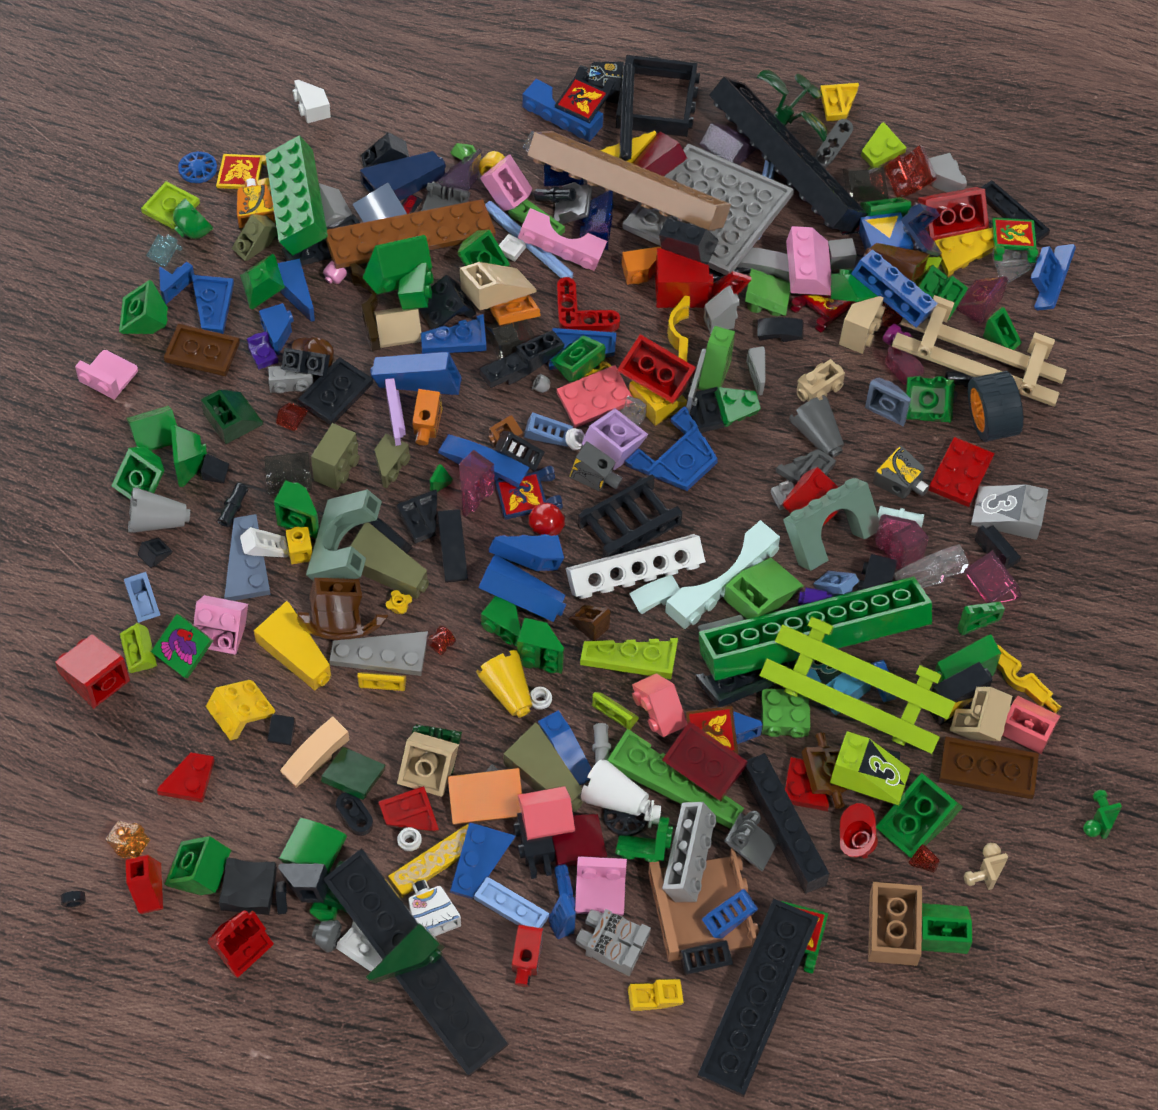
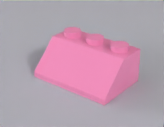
M792 226L786 241L790 292L831 295L828 241L811 227Z

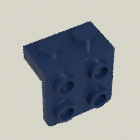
M923 204L912 206L908 210L909 213L901 219L905 225L903 227L904 231L916 241L914 244L920 252L939 256L942 252L925 229L940 216L939 212L935 208Z

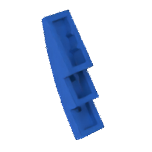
M450 434L438 451L439 454L475 474L480 471L496 481L498 478H501L517 488L530 468L491 448Z

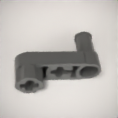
M841 119L835 124L816 153L815 158L825 169L833 162L853 131V125L847 119ZM834 141L836 145L828 150L830 143Z

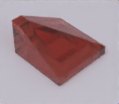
M923 844L909 860L911 866L932 873L937 870L940 862Z

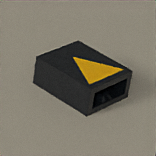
M978 662L933 686L932 692L955 702L948 719L930 712L939 726L953 719L956 709H971L976 687L991 686L993 679L990 671Z

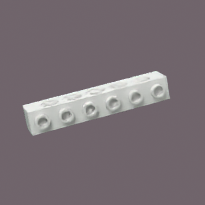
M692 534L568 567L566 572L572 595L579 596V599L593 596L592 592L601 591V593L613 591L614 586L622 585V587H629L635 585L637 580L643 579L644 582L657 579L656 575L665 573V576L677 574L678 569L686 568V570L699 568V564L704 563L705 558L700 536ZM682 550L683 558L676 562L675 553ZM657 556H661V565L659 567H654V558ZM639 561L641 568L637 573H633L632 565ZM618 567L619 575L617 578L612 579L610 571ZM592 573H596L598 580L595 584L590 585L588 578Z

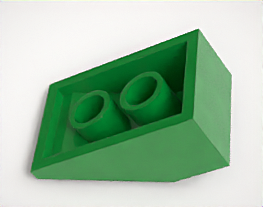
M921 772L902 795L899 805L895 804L876 828L910 858H913L953 820L963 806Z

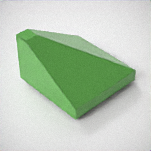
M456 143L450 152L451 155L461 160L480 161L473 145Z

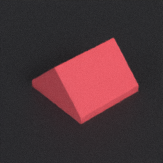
M565 786L518 795L527 840L575 831L571 798Z

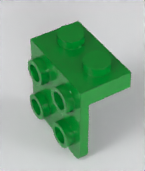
M660 817L656 839L620 835L616 846V854L624 859L639 857L645 858L648 862L664 861L665 850L671 846L673 826H669V818Z

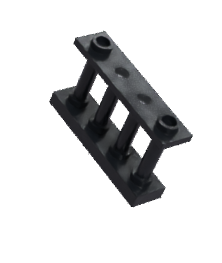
M653 474L646 478H640L632 486L591 508L584 509L578 515V528L581 530L589 525L605 545L602 558L636 550L681 524L682 511L676 506L671 510L667 509L652 491L655 480ZM645 495L659 512L660 516L653 520L648 519L634 500ZM627 505L642 526L635 530H630L615 510ZM608 515L623 536L617 540H611L597 520Z

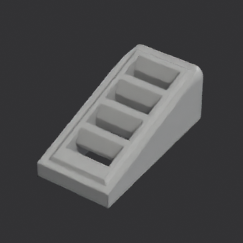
M762 346L749 349L746 360L758 396L763 395L765 386V348Z

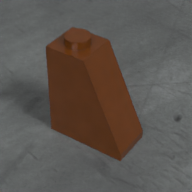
M875 243L870 248H867L864 254L865 256L871 250H874L913 282L924 274L930 255L920 251Z

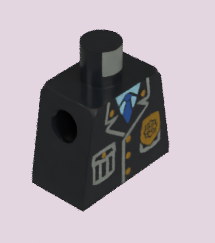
M624 62L591 63L590 73H588V77L584 81L603 89L608 78L616 80L614 84L616 89L608 96L606 101L618 104Z

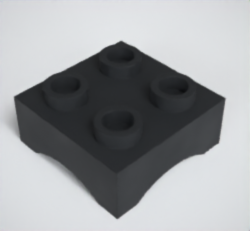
M227 858L224 882L219 899L221 911L242 912L246 910L248 913L254 911L255 914L270 915L277 873L276 863L268 861L248 862L236 858Z

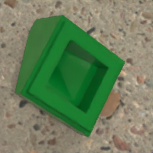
M441 464L437 466L430 479V491L436 489L438 492L453 481V478Z
M313 903L310 909V913L321 922L324 920H336L339 909L323 903Z

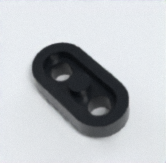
M346 792L339 795L336 800L337 811L351 832L358 836L370 833L373 828V818L360 798ZM346 805L353 806L351 809L344 808ZM359 823H365L364 827H358L357 825Z

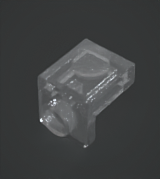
M627 396L621 413L639 427L646 417L647 405L638 398Z

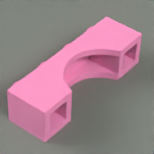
M531 208L518 236V239L523 240L527 244L537 246L546 252H551L592 271H595L607 243L606 240L589 233L578 239L562 237L552 228L548 215Z

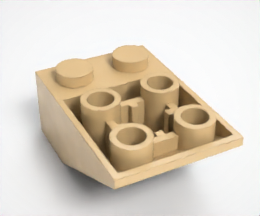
M482 262L460 268L461 290L479 310L488 309L492 306L507 303L537 292L536 288L517 268Z

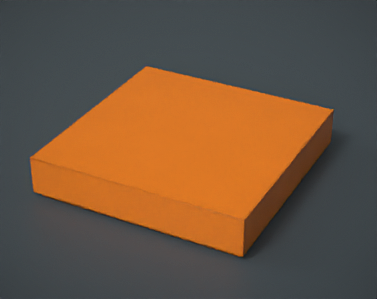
M530 295L490 307V311L499 325L541 316L540 309Z

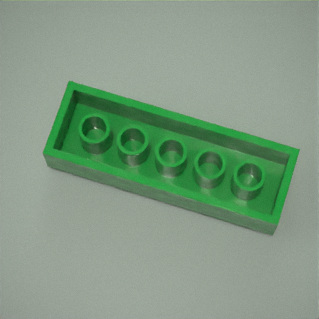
M300 135L265 154L278 240L292 255L328 237L313 149Z

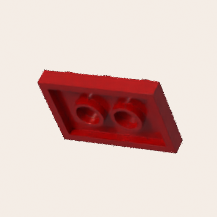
M954 437L929 485L928 491L969 507L995 453Z

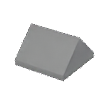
M319 183L326 227L352 215L339 189Z

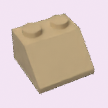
M413 732L406 741L397 784L414 789L424 786L427 793L442 797L448 784V776H451L459 744Z

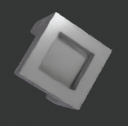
M853 239L828 241L831 270L854 268L857 254Z

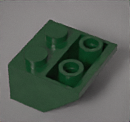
M218 390L201 399L204 416L225 445L263 425V421L241 392Z

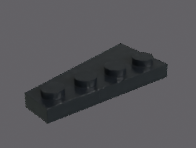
M352 214L326 228L328 230L358 224L360 221ZM325 239L295 255H292L285 247L281 249L282 255L287 261L300 259L301 266L332 258Z
M793 660L781 663V665L792 670L796 665ZM762 669L716 681L712 675L705 676L704 673L696 675V682L718 707L726 706L777 684L759 676Z

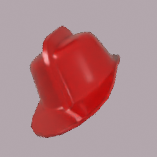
M856 803L849 806L841 816L840 847L844 854L849 857L860 856L866 859L875 850L878 843L876 818L869 806L864 803Z

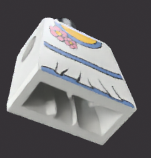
M420 880L413 884L416 895L408 898L409 909L418 923L425 926L434 936L461 926L460 914L441 886L429 889L426 880Z

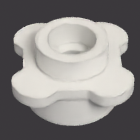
M651 800V806L644 815V820L649 821L648 828H651L652 824H659L661 806L654 805V800Z

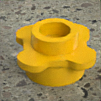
M394 590L391 592L390 600L386 602V608L396 614H404L407 612L408 604L412 602V597Z

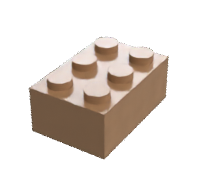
M873 882L869 896L868 962L917 966L921 957L922 886Z

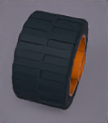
M1002 371L971 378L968 383L969 409L974 427L980 439L988 442L1019 435L1023 430L1024 416L1021 397L1013 376L1008 371Z

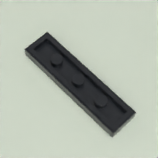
M991 180L981 187L985 189L986 203L1003 218L1034 220L1036 243L1049 235L1050 229L994 181Z

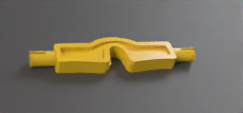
M997 645L1001 651L997 669L1002 672L1005 681L1015 690L1027 694L1039 706L1042 707L1045 704L1054 713H1057L1062 706L1051 698L1053 693L1033 673H1028L1024 677H1018L1016 673L1022 667L1021 662Z

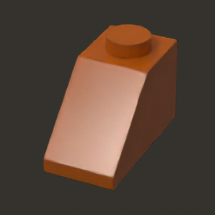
M661 246L622 253V268L627 285L648 282L655 273L657 248H661Z

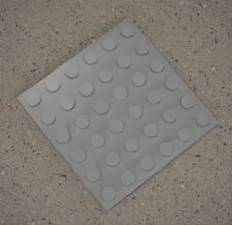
M687 144L683 151L688 159L664 177L731 204L724 227L715 229V231L708 230L719 241L708 263L709 268L728 275L736 269L790 200L794 189L691 144ZM640 202L623 222V229L661 246L659 233L666 219L669 218L677 221L678 218L672 215L671 217L661 215L659 213L660 210L656 208H644Z

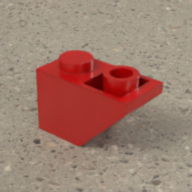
M149 855L127 859L126 883L138 912L145 914L162 910L161 862Z

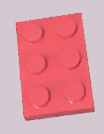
M616 365L557 389V395L574 428L599 419L614 408L620 410L634 404V399L620 373L617 371Z

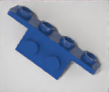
M1074 244L1057 246L1054 253L1050 246L1042 247L1031 275L1032 283L1035 284L1039 291L1034 306L1037 311L1055 308L1076 249Z

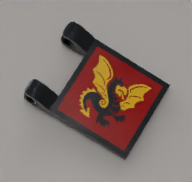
M580 65L575 77L554 106L556 109L590 124L608 96L615 91L616 85L614 84L616 80L608 78L603 89L584 81L588 77L586 72L588 68Z

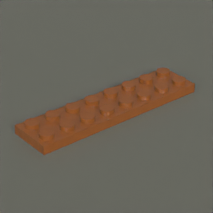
M481 199L328 229V237L325 240L335 268L340 269L349 267L352 263L357 265L368 263L375 245L425 235L429 250L462 244L464 240L477 230L490 229L494 237L496 231L484 200Z

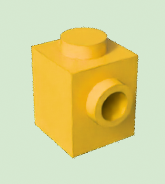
M294 527L286 530L291 565L310 562L312 546L308 527Z

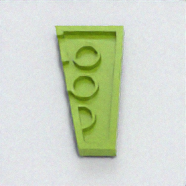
M670 638V641L649 639V642H636L635 639L626 640L624 643H615L614 640L584 641L580 665L647 676L658 674L663 678L671 679L678 638Z

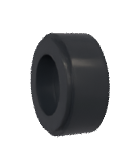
M69 891L60 895L63 907H78L86 902L84 891Z

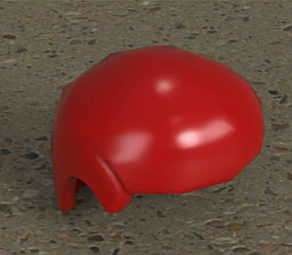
M541 503L534 506L529 514V525L538 535L547 534L554 536L561 533L565 526V516L554 504Z

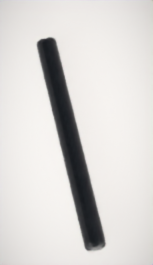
M630 63L623 66L619 158L625 161L630 160L632 157L635 67Z

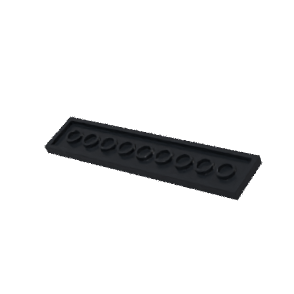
M362 848L323 878L382 960L419 924ZM443 955L433 964L429 963L427 966L395 976L468 1076H471L509 1045L508 1041Z

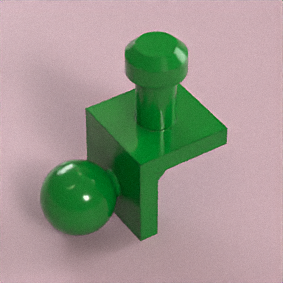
M1102 789L1097 790L1093 794L1094 801L1098 802L1100 808H1098L1093 819L1085 822L1083 831L1089 837H1096L1100 834L1102 839H1106L1122 806L1121 803L1109 805L1107 792Z

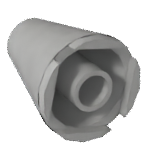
M133 488L130 501L128 532L135 533L184 527L185 522L189 523L190 509H186V504L139 488Z

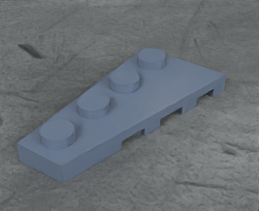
M256 514L234 518L224 597L226 600L236 601L270 595L264 556L244 554L240 536L250 527L259 529Z

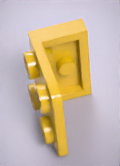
M252 680L216 687L206 704V708L230 741L238 739L246 723L272 717V714L275 713V709Z

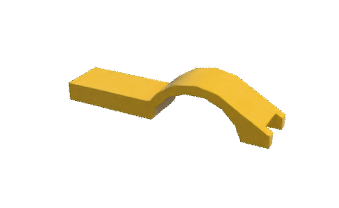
M690 296L683 297L671 312L668 322L669 342L678 350V357L686 362L688 338L681 336L674 326L679 321L688 318Z

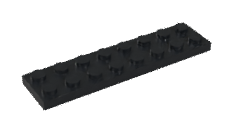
M773 898L697 1078L744 1098L819 917Z

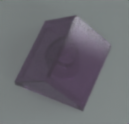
M477 149L448 169L439 179V184L469 191L478 180L482 151Z

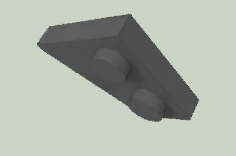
M817 449L806 456L795 458L790 464L785 466L782 464L778 465L776 473L796 485L804 473L816 467L827 476L835 466L836 460Z

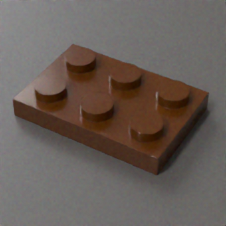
M178 324L164 355V362L226 377L239 347L240 340L238 337Z

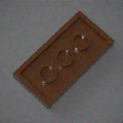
M945 736L939 782L1033 799L1039 753Z

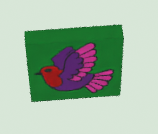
M176 614L151 652L184 678H189L214 640L184 617Z

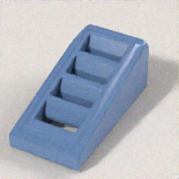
M532 412L527 421L524 437L568 447L566 433L573 426ZM552 429H555L554 435L551 434ZM560 430L564 431L563 438L559 437Z

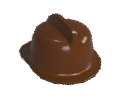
M318 337L298 338L292 343V349L330 355L328 368L335 362L333 347L325 339Z

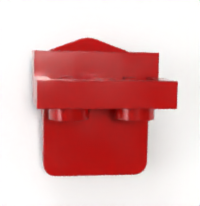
M246 910L234 915L221 924L208 940L210 947L217 952L231 973L237 978L274 945L265 932V926L255 912L251 911L248 913Z

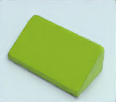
M136 623L120 633L129 673L157 666L155 655L151 652L153 647L147 627Z
M594 692L592 706L629 730L638 721V716L603 693Z

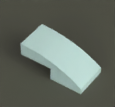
M669 575L652 581L629 594L638 611L643 614L660 603L663 606L666 605V601L679 591L680 588L673 575Z

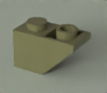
M251 214L231 249L242 259L248 261L272 243L277 234L276 224L267 216Z
M385 434L374 450L375 462L382 486L387 489L391 482L396 481L399 470L402 466L408 464L411 455L409 454V444L401 441V445L395 446L394 437Z

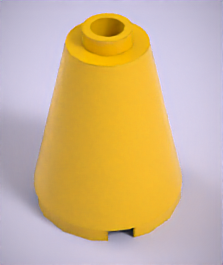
M517 650L509 651L511 653L510 656L505 657L502 653L481 666L482 671L477 670L476 673L512 716L517 715L520 718L530 713L529 708L532 707V701L520 656Z

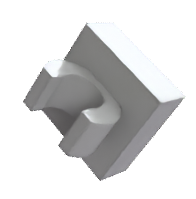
M785 481L779 483V486L771 488V495L779 510L784 509L781 504L794 488L792 481Z

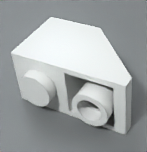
M295 80V89L292 90L295 102L299 101L300 115L305 116L307 123L330 118V105L324 89Z

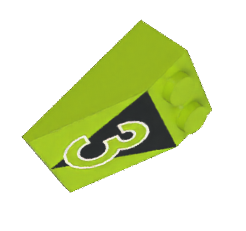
M847 731L830 783L899 805L910 768L870 738Z

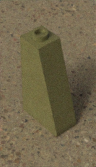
M364 523L351 544L355 550L366 558L362 575L418 599L421 592L424 593L429 585L427 570L370 523Z
M535 722L504 753V765L509 769L519 768L520 778L535 791L565 786L571 798L572 811L576 812L583 804V801H581L582 788L541 727Z

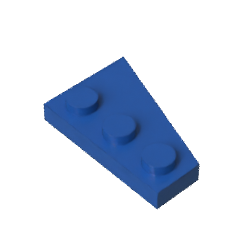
M192 275L201 328L224 334L234 279Z
M484 314L477 316V319L469 322L466 319L459 321L458 325L449 328L442 326L422 332V354L486 351Z
M552 329L564 343V347L554 357L583 335L605 345V358L615 356L616 333ZM554 357L550 359L549 370L557 369L551 362Z
M469 823L450 893L474 899L475 893L485 879L489 877L516 836Z

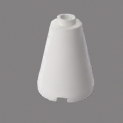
M600 759L594 765L587 777L590 779L589 785H584L581 793V801L586 804L636 816L646 813L651 802L648 800L649 795L604 759Z

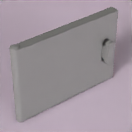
M706 349L701 351L688 396L686 408L689 414L692 405L696 406L698 398H694L702 372Z

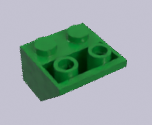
M524 618L517 641V652L522 666L543 669L548 673L562 674L564 647L548 623Z
M922 903L921 951L968 954L972 945V919L968 906Z

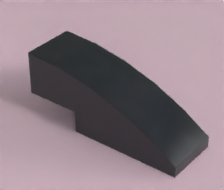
M460 509L438 511L445 583L468 581Z

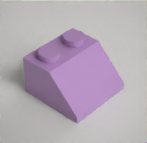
M614 408L589 426L582 445L584 446L587 441L616 462L613 469L616 470L638 449L648 434Z

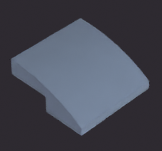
M389 183L384 184L353 203L363 222L407 214Z

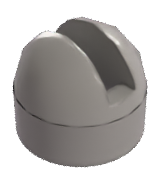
M538 374L533 382L532 389L541 393L548 391L551 384L549 378Z

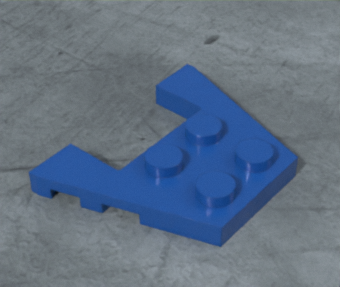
M684 406L671 418V423L685 435L657 461H653L638 448L625 460V465L649 476L653 474L658 480L688 491L718 463V459L705 437L700 433L696 422L689 415L688 409Z

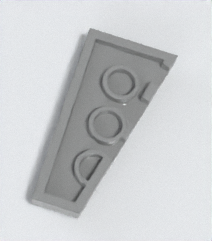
M428 631L335 640L332 645L330 665L421 676L428 641Z

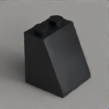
M669 218L666 219L659 233L662 249L707 265L719 242L718 238L705 228Z

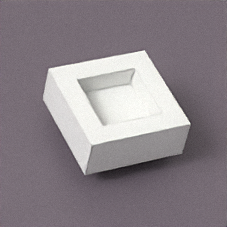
M508 234L499 246L506 258L515 262L525 250L526 243Z

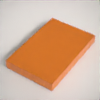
M519 768L448 776L453 825L516 818L517 813H521L518 795L522 794Z

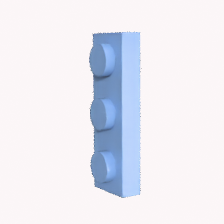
M489 877L485 879L474 895V900L516 925L542 928L549 918L548 912Z

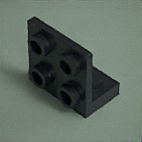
M445 275L431 286L432 298L428 300V307L419 308L431 330L442 327L458 313L460 315L464 314L470 319L477 314L468 297L461 290L460 284L448 275Z

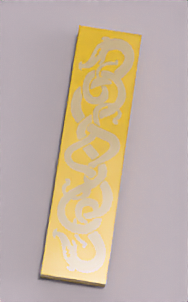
M468 824L388 876L389 881L401 897L414 890V883L420 880H426L427 882L459 860Z

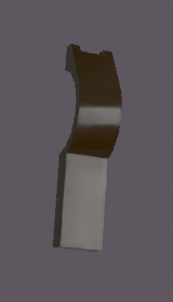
M352 263L350 267L353 285L361 286L372 294L366 302L361 304L362 318L371 350H380L379 335L373 317V311L378 306V296L363 279L365 270L356 263Z

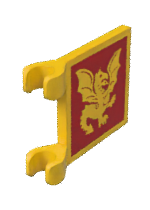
M223 154L216 187L239 189L245 187L246 180L256 179L258 185H267L271 193L269 178L259 180L262 165L267 166L266 156Z

